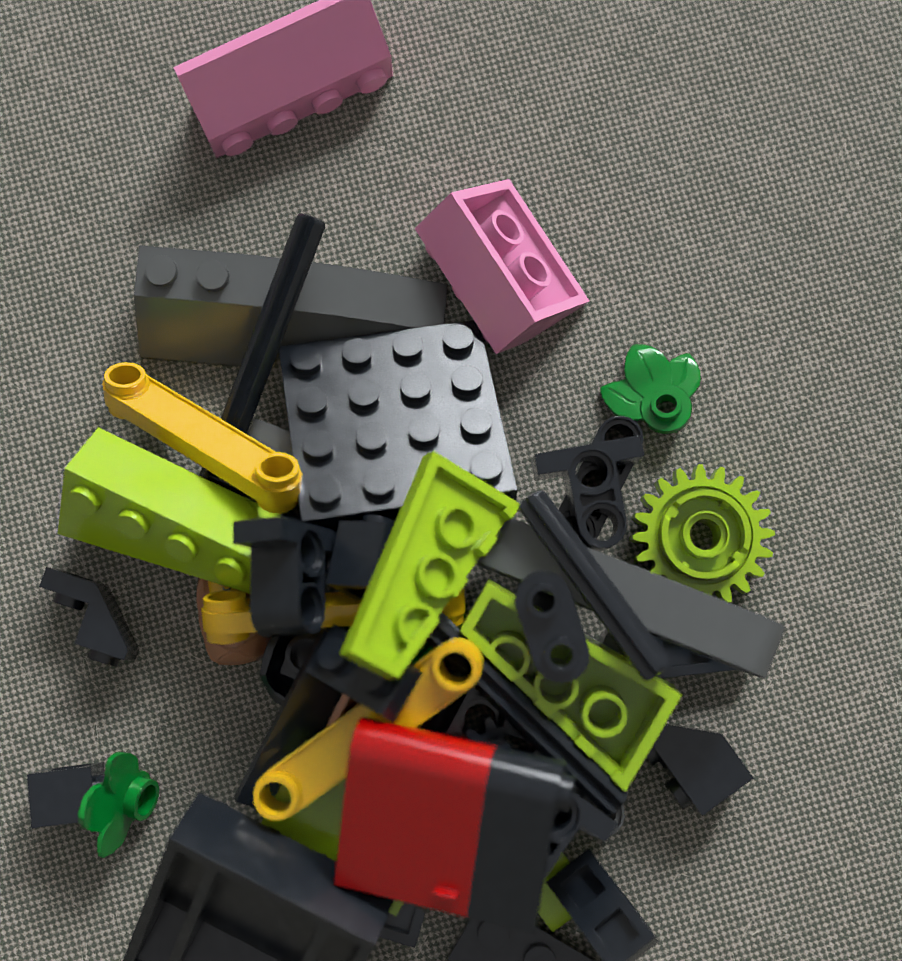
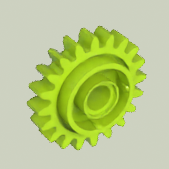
M698 464L693 468L691 480L688 479L686 473L681 468H678L672 473L674 486H671L663 478L654 482L660 497L657 498L647 493L642 495L640 501L649 509V513H635L631 518L635 523L644 527V532H638L629 537V541L636 544H644L645 551L633 558L634 562L643 563L649 561L652 564L651 569L648 570L649 572L711 596L715 592L717 598L729 603L732 602L730 586L741 594L751 591L745 575L753 578L763 577L765 573L755 563V560L773 557V552L762 547L760 540L774 536L775 531L759 526V521L768 517L771 511L770 509L754 510L752 504L758 499L760 492L756 490L742 495L740 489L744 483L743 476L735 478L728 485L725 484V468L721 466L712 473L710 479H707L703 464ZM696 522L707 525L712 531L713 541L707 550L697 548L691 541L690 530Z

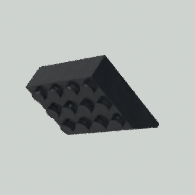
M199 792L168 839L123 961H367L376 945L395 900L334 885L337 862L325 854L316 852L281 834L278 830L265 826L232 809L226 803L217 801Z

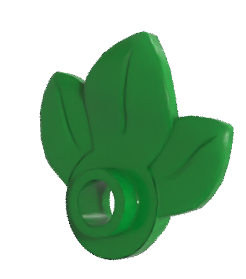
M642 344L632 345L625 358L624 372L626 379L602 386L600 388L602 400L615 416L629 417L635 422L644 421L647 427L657 433L672 434L680 431L690 421L692 415L690 399L700 387L701 376L698 364L689 353L681 354L669 362L663 353L654 347ZM661 402H671L676 408L670 413H663L657 409V406Z
M118 751L107 759L103 783L93 785L87 791L78 809L80 827L88 831L99 832L97 855L101 858L115 852L125 841L134 820H146L153 812L158 801V782L151 779L148 772L140 770L137 757L128 752Z

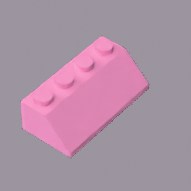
M318 0L173 67L216 158L225 154L227 156L241 154L253 145V141L270 133L272 135L286 133L297 125L298 120L315 112L317 114L329 113L342 104L343 99L360 91L363 94L374 92L385 85L388 78L393 77L391 54L371 0Z

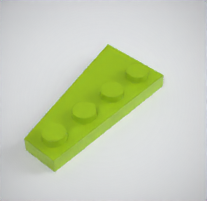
M435 451L424 455L340 655L387 680L399 678L439 622V614L451 598L457 597L468 581L466 577L480 557L487 555L498 539L496 534L507 520L514 517L519 510L520 503Z

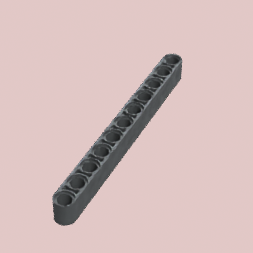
M258 419L252 420L247 435L276 452L293 456L290 431ZM513 518L507 520L496 534L498 539L487 555L480 557L475 564L517 582H521L527 575L536 571L556 573L567 583L574 604L592 611L529 524ZM587 547L652 636L747 674L767 679L786 629L784 625ZM540 590L553 596V594L547 590Z

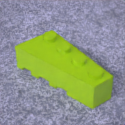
M98 427L64 468L58 534L250 594L251 548L233 544V521L282 515L265 511L257 503Z
M489 578L465 618L460 632L472 641L511 681L515 682L534 701V704L549 718L551 717L626 792L682 695L673 684L659 676L649 681L643 680L626 657L586 634L590 658L585 671L578 678L570 682L558 683L548 680L539 673L534 664L516 609V593ZM533 604L537 609L545 611L540 607L536 606L535 604ZM560 644L551 650L550 657L557 664H565L571 659L572 650L568 646Z

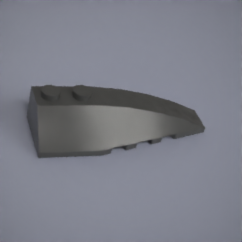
M139 245L134 289L139 357L150 360L240 367L280 258ZM312 262L280 346L444 324L447 284L371 270ZM279 351L275 359H280Z

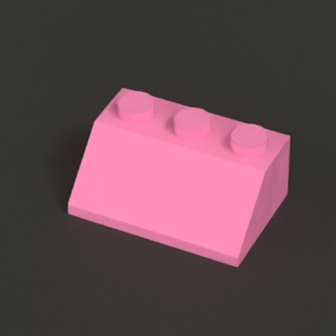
M509 179L450 193L415 228L425 244L428 254L436 261L451 284L455 296L464 304L481 330L484 340L490 344L496 354L527 342L589 302V299Z

